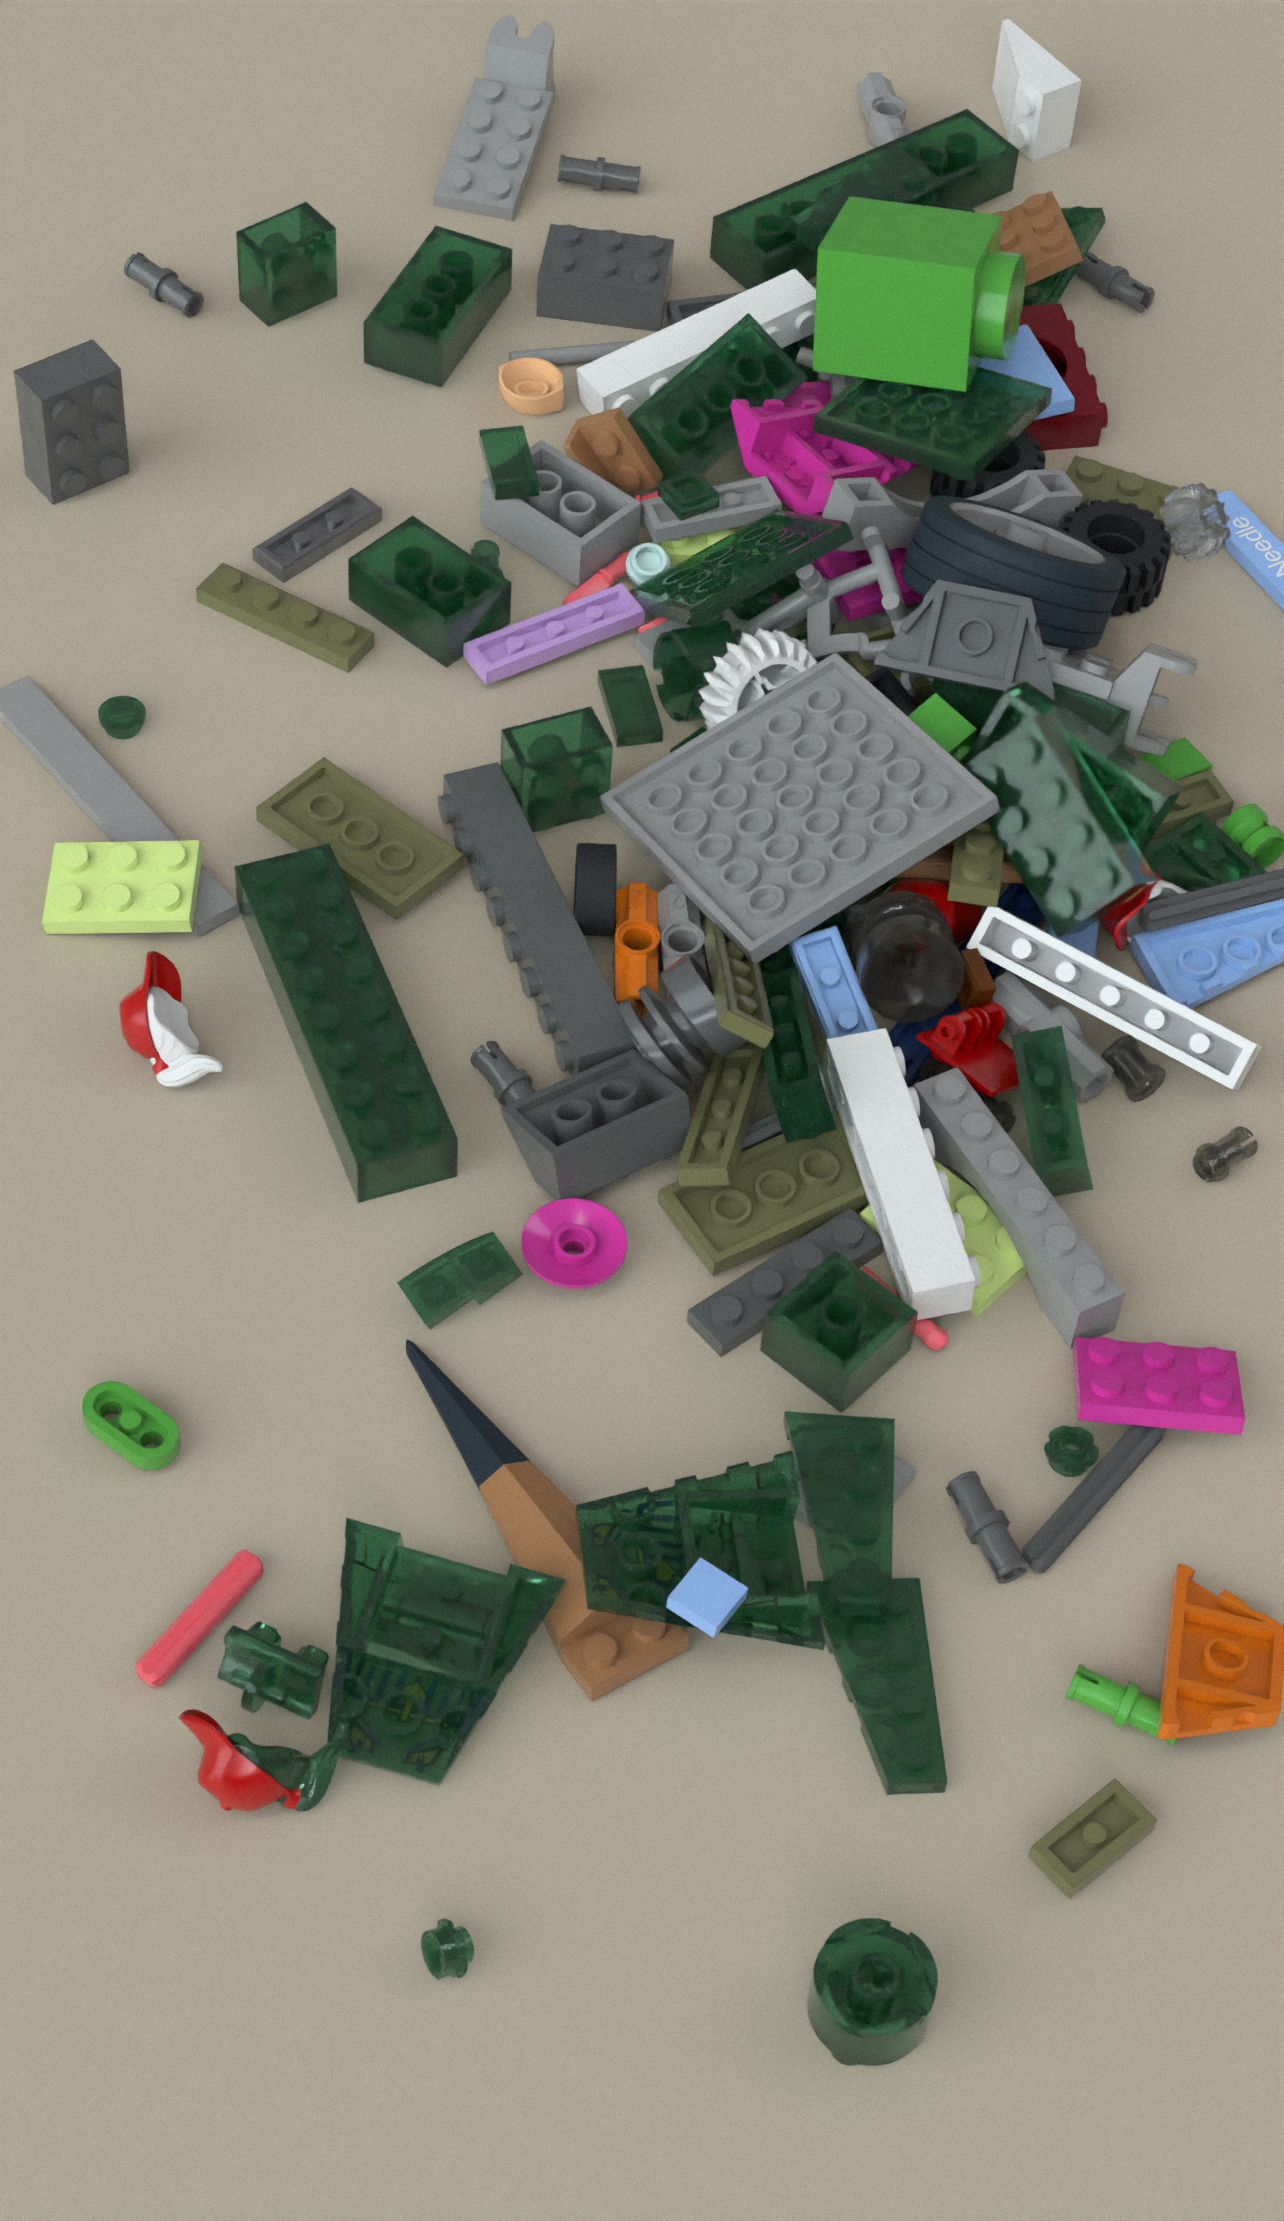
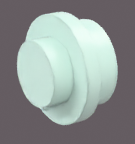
M640 544L634 547L626 558V573L639 586H658L669 575L671 567L670 558L666 551L657 544Z

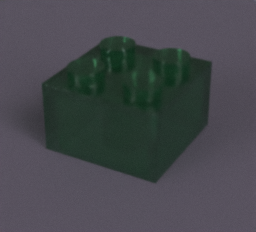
M307 202L236 232L239 301L268 327L337 297L336 227Z
M591 706L501 729L500 767L533 832L548 830L555 826L593 818L606 813L599 796L610 790L613 744Z
M835 1250L765 1313L760 1351L840 1413H843L911 1350L918 1312Z

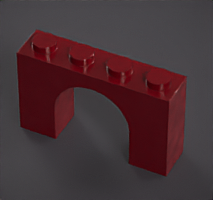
M1061 303L1023 306L1019 326L1026 324L1029 326L1075 398L1074 411L1017 424L1015 429L1028 432L1030 439L1037 440L1041 445L1040 451L1098 446L1101 430L1107 427L1108 411L1106 404L1100 402L1098 398L1095 376L1093 374L1089 375L1087 370L1085 351L1083 347H1078L1075 340L1073 321L1067 319Z

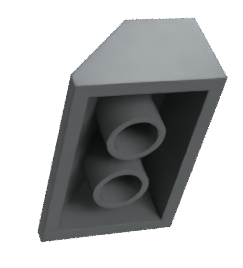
M634 1049L501 1108L502 1116L535 1182L555 1200L567 1198L581 1199L590 1192L616 1180L624 1179L629 1174L659 1160L671 1157L674 1153L682 1150L691 1124L687 1093Z

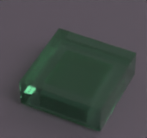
M697 469L658 483L657 495L680 521L719 507L720 494Z

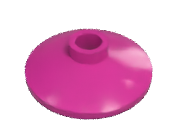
M567 1198L550 1202L540 1207L529 1217L522 1231L521 1249L527 1265L538 1277L555 1286L581 1289L599 1285L615 1275L626 1257L627 1235L621 1221L606 1207L586 1199ZM577 1251L580 1254H569L567 1252Z

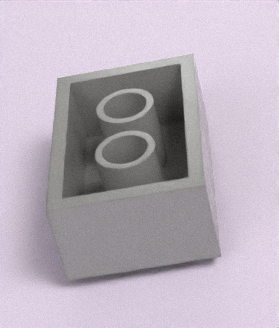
M540 440L481 482L480 523L578 587L595 575L599 569H604L613 562L618 554L628 552L639 544L641 502L543 440Z

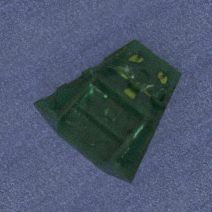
M793 1451L775 1454L773 1461L755 1466H750L749 1461L728 1466L724 1474L697 1480L695 1475L676 1479L672 1487L650 1492L648 1487L576 1505L575 1514L587 1609L697 1628L666 1608L668 1596L701 1557L749 1588L745 1601L720 1630L721 1633L824 1650L825 1639L817 1594L806 1595L794 1527L800 1492Z
M346 1518L344 1565H342L340 1586L342 1592L336 1633L335 1673H333L326 1751L328 1754L440 1786L566 1584V1579L510 1564L507 1576L407 1548L404 1546L402 1535L399 1532Z

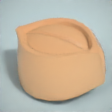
M522 357L499 366L498 389L506 404L513 410L527 415H544L562 410L564 402L563 376L554 364L536 357Z

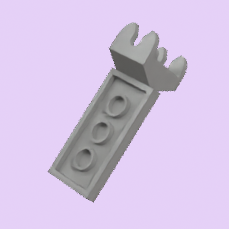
M513 15L501 18L492 28L486 44L483 79L475 78L434 192V206L510 221L514 220L555 100V84L553 81L554 30L548 22L544 21L533 28L532 34L528 38H519L517 36L518 25Z
M1150 642L1123 670L1112 667L1114 662L1112 659L1103 655L1087 652L1084 658L1067 652L1068 649L1043 644L1052 682L1108 700L1114 742L1147 753L1164 756L1170 740L1140 728L1148 704L1167 708L1169 698L1153 692L1161 668L1193 675L1199 662L1198 660Z

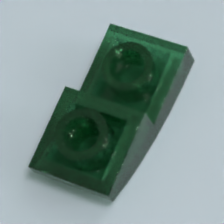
M492 1231L443 1253L397 1283L423 1322L431 1330L473 1299L481 1305L522 1276L523 1273Z

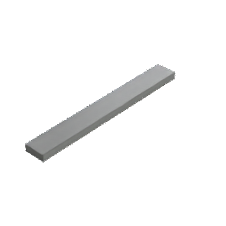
M28 676L0 689V720L111 842L180 841ZM202 864L193 932L198 937L239 916V903Z

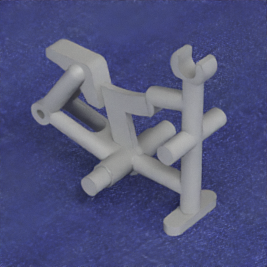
M872 526L861 531V537L869 552L872 564L830 580L823 578L819 571L814 569L812 564L808 562L800 564L797 567L796 575L802 588L744 624H732L726 631L729 643L740 644L741 636L735 637L737 633L755 636L759 628L768 630L770 633L775 629L785 632L807 618V640L803 639L800 642L805 645V649L813 654L816 661L827 658L835 652L838 655L859 654L864 660H875L877 654L883 651L892 639L870 641L863 632L832 635L831 625L837 623L841 618L835 597L877 581L883 595L882 606L891 620L895 635L900 630L901 624L909 616L890 560L891 553L879 529ZM902 672L900 680L903 688L910 697L915 696L913 682L918 675ZM928 678L933 689L939 686V680Z

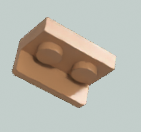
M620 407L577 419L563 445V449L568 457L626 494L658 487L664 476Z

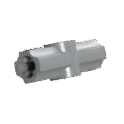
M882 72L868 73L863 80L857 82L856 94L868 124L867 141L877 148L883 166H887L892 173L906 172L908 167L916 163L918 151L905 120L906 103L899 97H896L891 81L886 79Z
M667 884L662 891L657 892L660 972H663L687 953H690L707 972L704 944L705 934L701 929L699 909L677 884ZM665 987V993H666V997H667V996H669L670 994L668 993V991H667V989H666V987Z
M1010 971L997 977L994 981L997 989L990 1002H995L1005 1009L1007 1013L1005 1025L1014 1033L1016 1047L1021 1056L1035 1067L1044 1064L1078 1099L1084 1098L1086 1101H1089L1100 1095L1105 1086L1112 1081L1114 1069L1082 1038L1080 1025L1073 1013L1062 1005L1052 1008L1020 976L1013 975Z

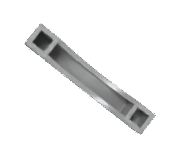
M1063 469L1025 470L1004 484L985 493L965 499L1004 508L1060 529L1061 523L1064 522V517L1069 512H1075V507L1079 506L1083 495ZM875 477L835 479L819 524L838 551L855 552L857 550H867L861 537V531L872 526L879 529L889 550L909 548L925 502H917L900 497L886 489Z
M956 1067L914 1084L913 1087L916 1089L920 1103V1117L918 1119L922 1129L929 1128L935 1146L934 1160L945 1163L959 1172L977 1189L993 1209L1008 1232L1025 1265L1042 1311L1070 1349L1074 1347L1075 1337L1097 1338L1115 1330L1125 1294L959 1068Z

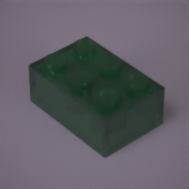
M413 515L348 559L349 600L446 668L463 657L464 643L500 630L510 623L512 582Z

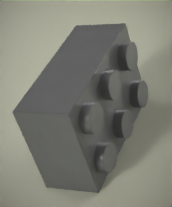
M550 224L538 273L536 316L655 332L660 331L672 280L674 239L660 238L655 235L643 236L620 233L615 230L580 228L568 224Z
M93 339L14 370L25 474L52 505L130 473L121 368Z

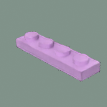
M620 583L464 643L463 657L482 681L488 685L643 625L645 610L625 586Z

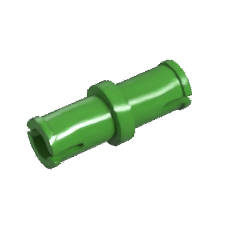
M1079 1663L1065 1698L1073 1699L1113 1717L1112 1724L1123 1728L1126 1723L1157 1737L1161 1701L1139 1692L1140 1686L1129 1681L1128 1685L1125 1686L1087 1669ZM1169 1739L1164 1741H1166L1167 1744L1173 1746L1176 1739Z

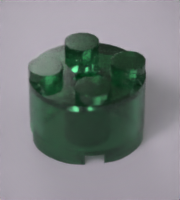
M721 620L663 632L658 636L653 652V670H662L664 684L656 685L665 711L674 721L692 722L706 719L699 709L704 702L699 690L709 685L704 673L714 671L717 665L713 656L723 658L728 652L726 642L739 645L728 621Z
M880 1918L854 1920L838 1927L832 1932L815 1960L807 1997V2011L813 2031L822 2044L831 2051L835 2060L847 2066L858 2064L866 2066L884 2065L905 2057L921 2043L928 2026L938 1984L937 1967L930 1950L911 1931L908 1935L899 1929L891 1927L890 1921Z

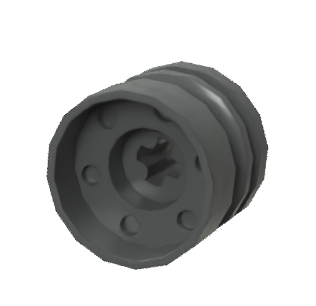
M690 953L685 954L661 972L664 985L670 994L665 999H662L647 985L638 989L639 995L648 1009L647 1012L632 998H626L618 1004L619 1012L626 1022L629 1035L638 1050L647 1061L682 1090L692 1083L691 1076L682 1062L683 1060H686L697 1073L703 1075L709 1069L700 1050L702 1046L707 1044L720 1057L726 1058L748 1041L719 1026L714 995L703 981L704 979L712 989L710 975Z

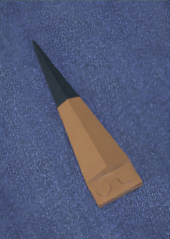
M407 1339L406 1354L475 1481L539 1614H542L541 1619L561 1662L589 1699L593 1701L688 1650L689 1635L682 1626L678 1625L679 1623L675 1618L653 1616V1621L646 1620L645 1610L640 1605L637 1575L632 1574L630 1566L633 1564L614 1545L605 1550L604 1556H602V1550L594 1549L591 1551L589 1549L591 1545L590 1537L584 1533L583 1527L586 1526L585 1528L591 1532L594 1525L414 1342ZM604 1572H606L609 1580L620 1589L634 1608L632 1609L620 1592L612 1586L617 1596L632 1614L627 1615L622 1608L605 1602L601 1599L599 1593H595V1597L591 1595V1590L596 1587L593 1573L605 1578ZM649 1588L650 1596H658L657 1589ZM651 1602L652 1610L670 1612L663 1603Z

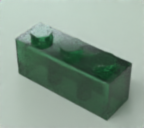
M1062 1026L1011 1035L1036 1174L1053 1197L1093 1190L1070 1059Z

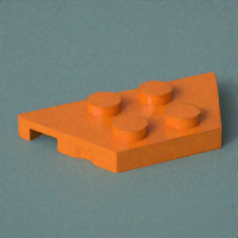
M1178 1563L1172 1582L1157 1738L1169 1740L1275 1726L1281 1712L1284 1625L1264 1613L1250 1609L1242 1599L1226 1589L1220 1593L1219 1597L1192 1581L1195 1570L1187 1565Z

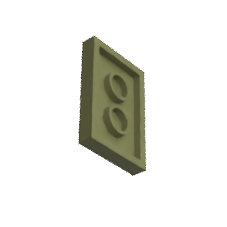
M1075 455L1066 474L1083 495L1079 505L1085 504L1089 506L1091 501L1101 500L1102 502H1109L1112 499L1119 500V503L1124 504L1130 502L1138 505V508L1141 510L1147 509L1154 513L1153 518L1161 519L1166 525L1165 531L1170 533L1171 549L1169 561L1192 516L1198 494Z

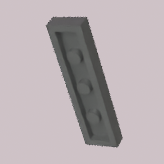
M849 1207L688 1310L687 1323L722 1357L882 1254V1240Z

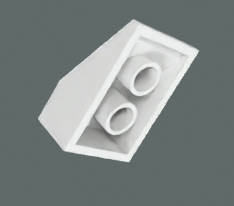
M1010 19L1002 21L992 90L1008 141L1033 162L1070 147L1082 80Z

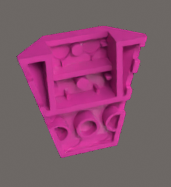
M733 399L730 406L745 469L755 478L767 476L777 497L800 518L824 511L835 479L875 477L884 486L935 457L937 444L885 400H836L834 407H825L818 400H803L801 407H783L784 403L781 399H765L762 407H749L750 403L747 399ZM858 438L895 451L890 453L853 440Z

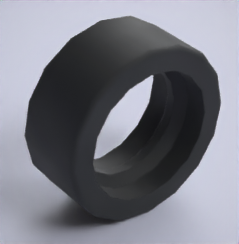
M577 844L574 917L583 935L613 936L617 883V846L615 844Z

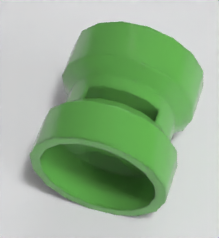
M1247 804L1240 807L1222 825V838L1230 847L1241 850V859L1253 871L1270 866L1284 852L1283 832L1275 825L1269 826L1267 814L1256 804Z

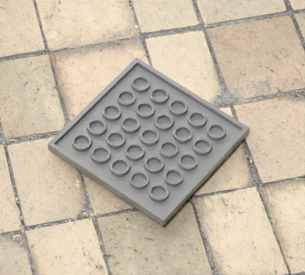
M836 652L599 796L604 811L682 889L688 898L723 931V934L745 953V957L749 961L757 963L1000 811L995 794Z

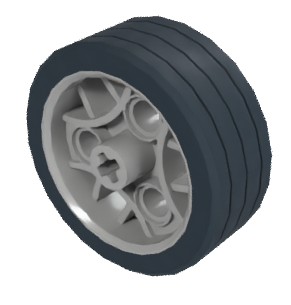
M943 495L934 496L925 502L900 573L905 583L923 597L937 580H943L1031 598L1043 644L1065 649L1086 650L1098 646L1125 578L1126 570L1122 563L1110 553L1057 527L990 504Z

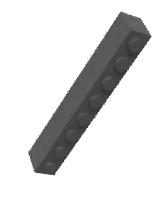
M495 762L445 774L443 795L438 796V809L444 824L451 823L454 829L455 847L464 854V857H467L470 863V876L476 892L483 891L486 897L487 913L492 926H500L503 932V945L508 960L510 962L516 961L520 968V982L527 998L533 997L537 1004V1017L542 1032L545 1035H552L555 1042V1056L561 1071H569L570 1075L573 1076L631 1049L636 1051V1045L629 1035L627 1024L619 1012L614 995L575 920L574 914L499 763Z

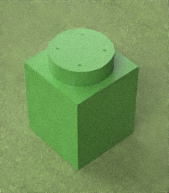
M849 196L818 247L813 371L966 392L983 358L1008 361L1016 342L1021 319L1026 266L1023 254L1000 251L1002 216Z

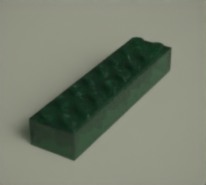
M965 109L714 216L710 258L746 290L792 269H796L808 281L817 277L818 247L849 196L967 211L1013 190L1019 149L970 110Z
M325 844L235 866L236 897L239 903V912L357 1202L361 1203L457 1177V1135L331 845Z

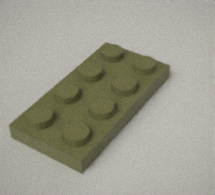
M325 757L256 807L258 822L395 920H398L464 868V854Z
M831 1111L741 1152L731 1185H718L715 1187L679 1186L677 1181L659 1189L658 1203L712 1276L818 1228L849 1207L854 1211L869 1204L841 1119L835 1111Z

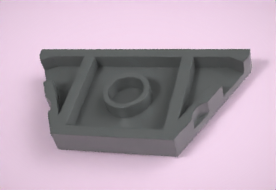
M937 580L923 597V602L914 612L910 613L901 624L898 633L886 648L877 654L874 660L875 667L1050 703H1055L1056 699L1033 602L1028 597Z

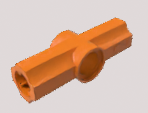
M629 882L626 887L616 890L612 964L614 998L617 1004H620L626 998H632L645 1012L648 1009L642 1001L638 989L647 985L658 994V952L660 944L658 895L656 891L648 887L647 883Z

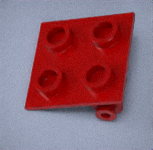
M995 1002L986 1003L980 1008L973 1007L963 1010L957 1015H947L939 1021L936 1028L919 1033L916 1036V1039L930 1049L931 1055L943 1064L951 1065L953 1068L958 1067L974 1090L990 1097L1031 1084L1045 1077L1043 1072L998 1038L1006 1023L1007 1013L1002 1006Z

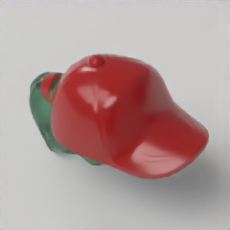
M186 1710L179 1716L181 1722L187 1726L204 1748L197 1773L198 1783L220 1801V1806L225 1811L232 1809L255 1811L272 1803H278L285 1808L295 1809L296 1811H308L314 1808L324 1797L330 1785L338 1759L350 1748V1743L347 1740H334L308 1756L288 1747L256 1745L241 1733L228 1735L211 1716L199 1710Z

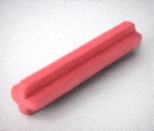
M248 1550L238 1551L136 1662L135 1667L138 1677L153 1688L162 1686L259 1580L264 1571L262 1561Z

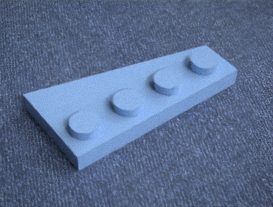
M1284 899L1153 932L1147 931L1135 934L1132 937L1130 949L1152 988L1192 1009L1284 962Z

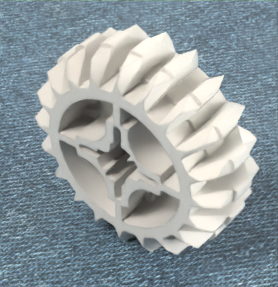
M759 628L755 636L742 633L739 645L726 642L728 652L723 658L713 656L717 666L714 671L704 673L709 685L699 690L704 700L699 707L706 718L704 723L709 730L817 664V661L814 659L813 654L805 649V645L795 637L791 638L786 633L776 629L770 633L768 630Z

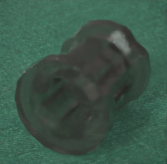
M1126 1035L1115 1040L1104 1050L1101 1057L1114 1069L1113 1074L1125 1086V1094L1132 1102H1139L1148 1098L1161 1086L1166 1073L1160 1065L1152 1064L1139 1050V1043L1131 1035Z

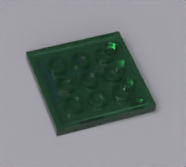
M979 366L966 392L858 377L814 416L813 432L944 472L954 479L972 481L1050 405L1052 388Z
M776 509L629 590V592L643 607L645 613L694 627L698 626L699 629H703L721 621L724 618L722 612L848 543L854 537L847 522Z

